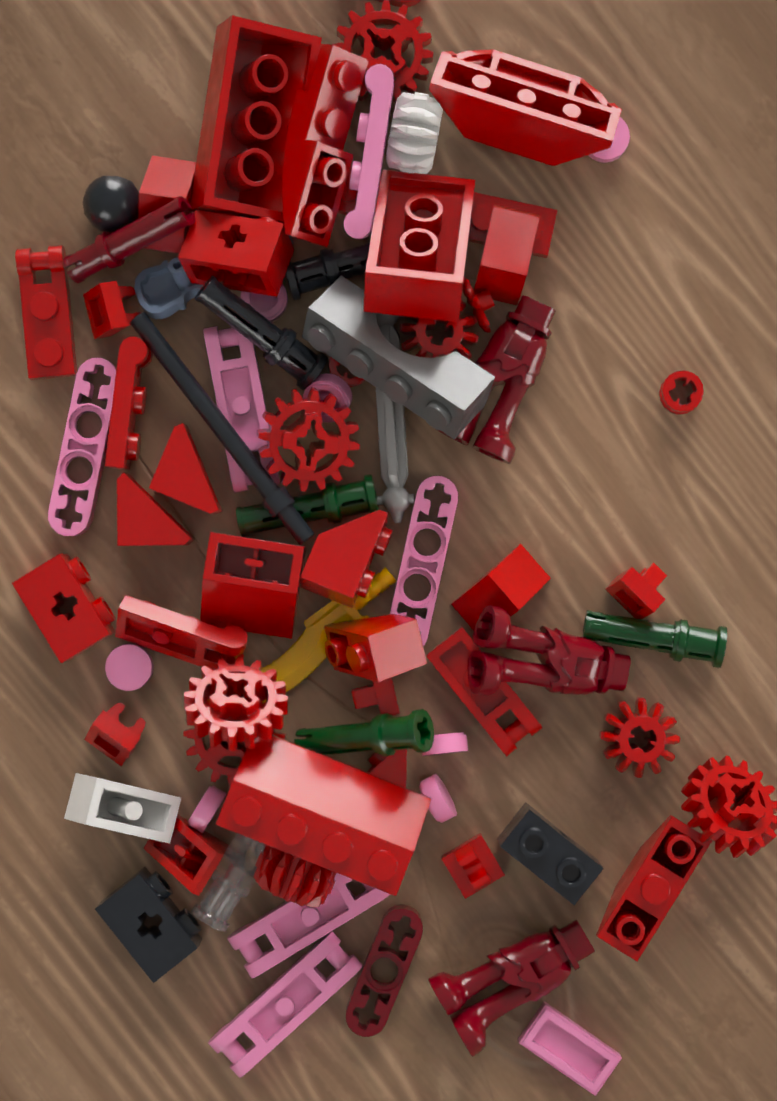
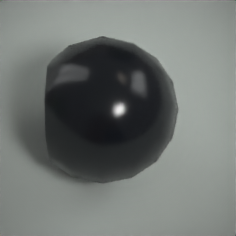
M101 176L87 187L82 202L84 214L96 229L113 233L138 220L139 191L132 181L119 176Z

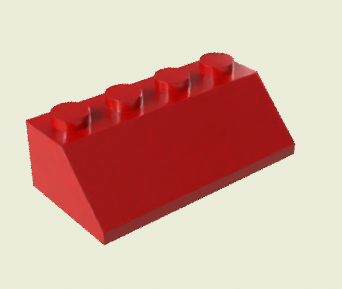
M234 15L217 26L190 199L192 208L189 211L224 212L253 219L268 217L279 223H284L282 179L290 116L297 89L309 90L322 37Z
M272 735V740L269 742L257 737L255 738V748L249 749L247 747L215 825L397 896L413 856L431 798Z

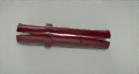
M179 196L172 202L113 233L105 231L97 235L94 243L64 257L65 268L73 264L76 266L74 269L67 271L68 276L75 283H81L86 278L107 267L115 269L123 265L126 257L186 226L194 224V212L187 215L184 214L185 211L192 208L184 197Z

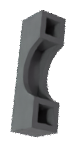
M340 276L308 307L302 334L303 339L308 341L316 350L326 353L347 367L355 376L363 378L384 392L392 401L402 404L423 418L431 427L441 430L455 439L485 406L495 376L457 351L441 357L424 358L399 350L381 333L377 324L376 313L364 312V290L343 276Z

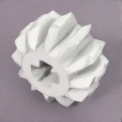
M403 92L397 98L386 152V162L389 168L398 169L400 172L427 174L432 169L443 108L435 98L429 97V94Z

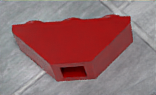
M670 815L639 848L617 883L596 936L638 962L712 843V840L709 839L702 843L699 840L700 832L689 828L687 824Z

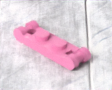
M383 64L371 66L365 75L366 87L372 95L369 114L360 113L356 142H363L365 146L362 162L353 161L349 189L358 191L356 207L344 219L346 233L355 239H364L371 234L378 198L394 90L393 73L390 68Z
M218 326L204 328V339L217 407L252 452L258 451L259 448L267 445L268 442L258 438L257 430L268 429L269 424L262 417L264 411L267 412L255 346L233 328L219 330ZM239 345L241 358L224 361L222 348ZM226 450L234 492L248 490V485H253ZM260 457L261 465L267 471L266 466L273 458ZM279 471L274 474L268 472L277 485L280 484Z
M336 873L334 878L336 881L331 894H328L324 904H321L320 907L311 908L306 905L301 907L296 903L286 901L255 921L239 928L229 935L227 939L234 950H240L247 961L244 965L251 978H255L391 894L363 884L366 890L354 897L347 885L353 879ZM263 934H266L273 948L262 952L255 940Z
M333 931L318 940L306 954L209 1040L208 1044L217 1054L222 1051L232 1062L230 1068L239 1078L250 1071L362 968L363 964L354 955L348 956L339 946L341 940ZM324 958L336 969L327 978L316 968ZM243 1032L254 1042L247 1050L236 1040Z

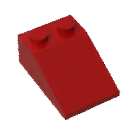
M382 169L365 270L364 312L459 322L475 189L474 179Z

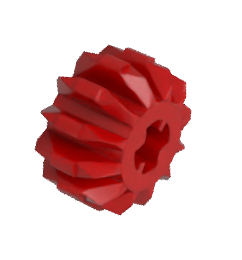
M462 300L460 307V315L463 313L466 307V303ZM475 316L459 319V322L409 317L417 324H400V333L415 336L401 344L403 352L419 348L420 351L415 355L418 357L426 358L427 356L435 358L457 351L467 359H470L472 354L460 343L473 345L477 344L479 336L474 333L463 332V330L471 328L477 323ZM436 323L445 324V332L451 330L452 338H444L442 345L433 344V336H426V330H434Z
M643 697L636 698L635 712L631 711L630 706L625 701L619 702L618 709L623 717L619 720L610 713H607L604 717L610 725L615 726L614 731L604 730L599 732L601 740L615 742L603 751L604 757L611 759L620 755L615 769L623 773L632 763L633 775L636 778L643 777L645 763L648 764L654 774H659L662 771L657 761L660 755L670 762L675 759V755L665 749V745L680 743V736L673 733H665V731L677 723L676 719L673 716H667L659 720L664 706L656 702L647 712L646 699ZM635 727H639L645 732L650 731V737H644L648 743L643 748H640L635 743L629 744V737L634 738L631 731Z
M265 845L263 852L259 854L255 864L257 868L253 876L261 889L271 892L272 896L280 897L287 902L296 903L301 907L306 905L311 908L320 907L321 904H324L328 894H331L336 881L334 879L336 872L268 845Z

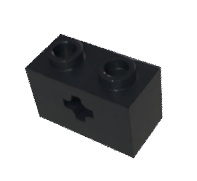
M526 802L497 837L502 849L574 906L604 869L598 859Z
M144 867L103 899L95 910L154 983L199 947L202 937L198 933L202 928L188 909L184 908L180 911L169 896L173 894V891L167 881L158 872L155 871L151 874ZM156 914L161 916L162 922L158 927L153 925L147 928L143 923L147 915L150 917Z

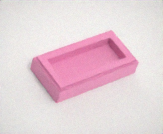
M545 1001L518 1038L519 1044L594 1096L597 1095L622 1059L620 1053Z

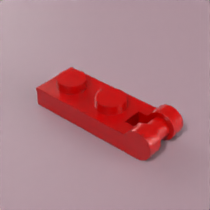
M63 245L49 246L48 251L33 253L31 248L17 249L15 252L16 268L19 275L28 378L31 380L76 376L77 374L67 274L68 268L64 267L63 259L66 256ZM50 270L52 283L37 284L35 271Z
M138 337L124 339L119 347L105 466L109 468L130 470L131 461H138L141 434L134 433L136 415L144 414L147 398V388L140 386L142 369L151 363L153 353L147 344Z
M128 595L124 596L118 608L115 633L117 638L200 667L207 666L213 671L218 669V659L223 658L228 666L235 665L237 657H243L244 660L243 652L246 650L248 635L239 626L232 625L222 629L202 622L196 617L185 616L159 607L150 601L139 600Z
M461 626L427 653L426 657L507 757L517 749L515 745L529 733L531 736H534L543 727L507 682H501L497 691L491 695H478L471 692L468 681V661L472 651H481V649ZM511 709L518 719L503 730L496 722V719Z

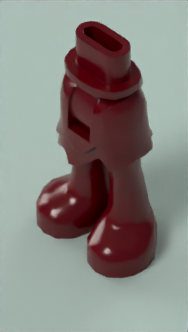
M523 295L515 312L509 311L507 313L506 321L494 332L482 355L474 362L495 376L489 396L494 386L504 385V388L490 417L472 447L488 457L507 464H511L516 450L509 438L511 425L529 387L535 384L536 377L540 373L547 352V339L552 334L548 327L556 312L553 308L528 296ZM484 407L453 440L466 446L469 445ZM435 429V430H437L438 432L442 433L443 435H445V436L451 438L450 436H448L447 434H445V433L442 432L441 430Z
M486 606L479 616L473 633V641L477 646L536 653L541 664L474 650L471 652L468 661V681L473 694L491 695L497 691L501 682L531 684L545 687V689L552 693L587 695L594 692L605 694L608 689L622 692L627 686L631 658L629 655L615 653L611 646H600L592 640L564 633L557 628L552 630L541 626L539 632L517 627L511 624L508 612L497 606Z
M577 919L561 929L553 925L549 931L536 933L511 946L498 948V952L487 955L490 961L459 975L441 972L428 979L438 1000L448 1016L450 1015L460 1038L472 1057L485 1048L486 1029L495 1020L529 1001H538L542 996L548 995L567 980L571 974V967L575 970L579 969L578 962L595 952ZM503 979L506 983L510 984L491 996L459 1010L468 999L495 982Z

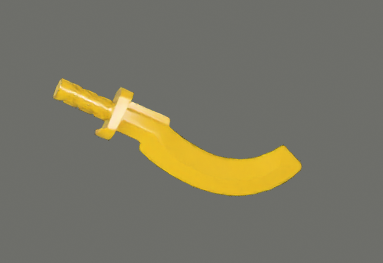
M386 567L383 568L380 573L378 572L375 575L367 597L357 596L353 608L333 600L304 621L306 629L296 642L278 659L263 667L262 672L264 673L274 668L277 671V681L285 682L286 692L300 684L327 657L325 653L327 637L324 626L331 623L369 618L368 615H362L359 610L365 607L369 601L379 596L380 593L387 590L390 585L396 583L397 581Z

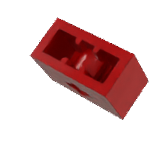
M196 210L195 223L190 225L178 259L191 283L204 285L213 275L228 289L278 297L294 252V247L289 235L285 234L284 223H279L274 219L268 217L253 219L224 212Z
M68 553L56 555L12 582V585L60 663L70 661L116 632L111 625L116 620L111 608L102 596L95 599L86 584L91 581L86 567L78 557L71 560ZM62 594L66 598L75 597L78 604L73 607V612L76 616H73L71 613L62 614L59 607L64 604Z

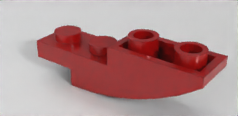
M321 44L309 90L297 89L286 138L282 179L285 234L324 247H328L354 156L343 151L369 61L366 58L330 44Z

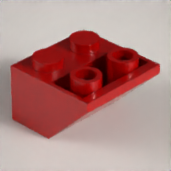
M210 532L202 582L200 621L219 628L234 625L243 628L246 632L292 639L301 587L300 576L304 568L307 547Z

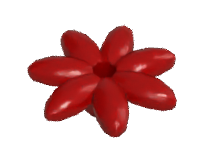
M464 277L463 293L466 296V301L473 307V315L476 317L480 328L484 332L490 333V323L484 311L494 307V301L487 289L475 295L469 279Z

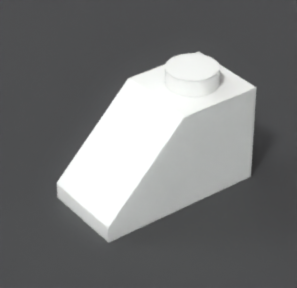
M76 773L64 819L170 844L181 797Z

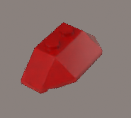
M494 49L468 50L457 54L453 51H442L428 89L464 138L551 166L610 148L622 111L615 103H609L602 93L581 77Z

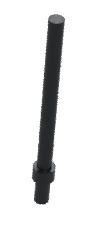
M142 312L133 318L130 322L131 326L147 344L157 360L265 499L262 505L272 518L278 517L299 545L315 535L293 506L296 501L284 486L278 487L147 314Z

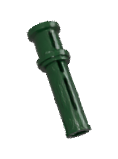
M372 474L365 475L363 481L338 486L333 482L326 483L325 489L320 492L293 497L296 501L293 506L305 522L327 518L329 523L333 522L336 524L341 523L343 517L367 512L372 513L379 510ZM262 504L242 508L236 507L237 523L242 537L247 536V534L285 527L278 517L273 519Z
M587 610L582 637L597 642L601 641L615 645L669 653V658H673V661L681 662L683 658L711 662L713 667L721 668L727 644V627L719 626L717 630L689 626L688 621L682 619L675 621L674 624H666Z
M424 709L412 711L408 716L393 717L388 713L378 714L371 722L308 729L301 728L297 730L295 736L298 738L306 737V739H294V743L322 755L374 750L379 755L391 756L397 750L414 749L418 753L429 751L433 745L434 727L428 712Z

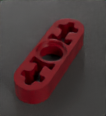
M395 905L385 912L348 1000L346 1022L350 1030L359 1036H374L385 1027L423 934L422 918L417 910L409 905ZM402 916H407L410 918V927L415 931L413 934L404 933L399 943V950L407 951L406 955L403 957L392 948L379 947L381 941H384L389 946L392 943L394 928L389 925L390 922H399ZM389 958L396 963L398 973L392 981L382 983L374 979L371 974V966L376 960ZM364 984L377 993L389 994L387 999L378 994L374 1005V1013L379 1017L377 1020L370 1018L366 1024L359 1022V1013L354 1010L356 1007L364 1008L369 999L370 990H361Z

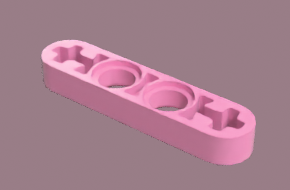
M103 358L86 360L79 367L76 374L48 509L50 526L63 536H78L85 533L90 528L94 517L106 459L117 369L110 361ZM99 367H104V374L111 378L109 385H101L98 394L100 401L108 400L106 409L92 403L81 404L83 395L92 399L94 385L87 381V376L89 373L96 374ZM86 412H95L102 420L100 433L92 438L82 437L77 430V421ZM77 457L87 458L93 467L91 478L82 484L74 483L67 473L69 463ZM64 486L75 491H89L87 500L77 497L75 511L82 513L81 522H73L71 529L65 528L66 520L59 518L60 509H68L72 495H62Z
M432 476L425 479L417 490L390 614L406 616L407 612H397L399 602L411 608H427L425 618L417 614L415 615L419 631H421L423 646L427 641L458 503L456 486L450 479L443 476ZM435 484L444 485L443 492L446 495H450L449 504L442 503L437 518H447L445 528L434 522H417L420 511L425 515H429L431 502L424 498L425 490H433ZM422 529H432L440 537L441 544L439 550L433 555L423 556L415 550L413 545L414 537ZM413 574L424 575L431 585L429 595L421 601L409 599L403 590L405 580Z

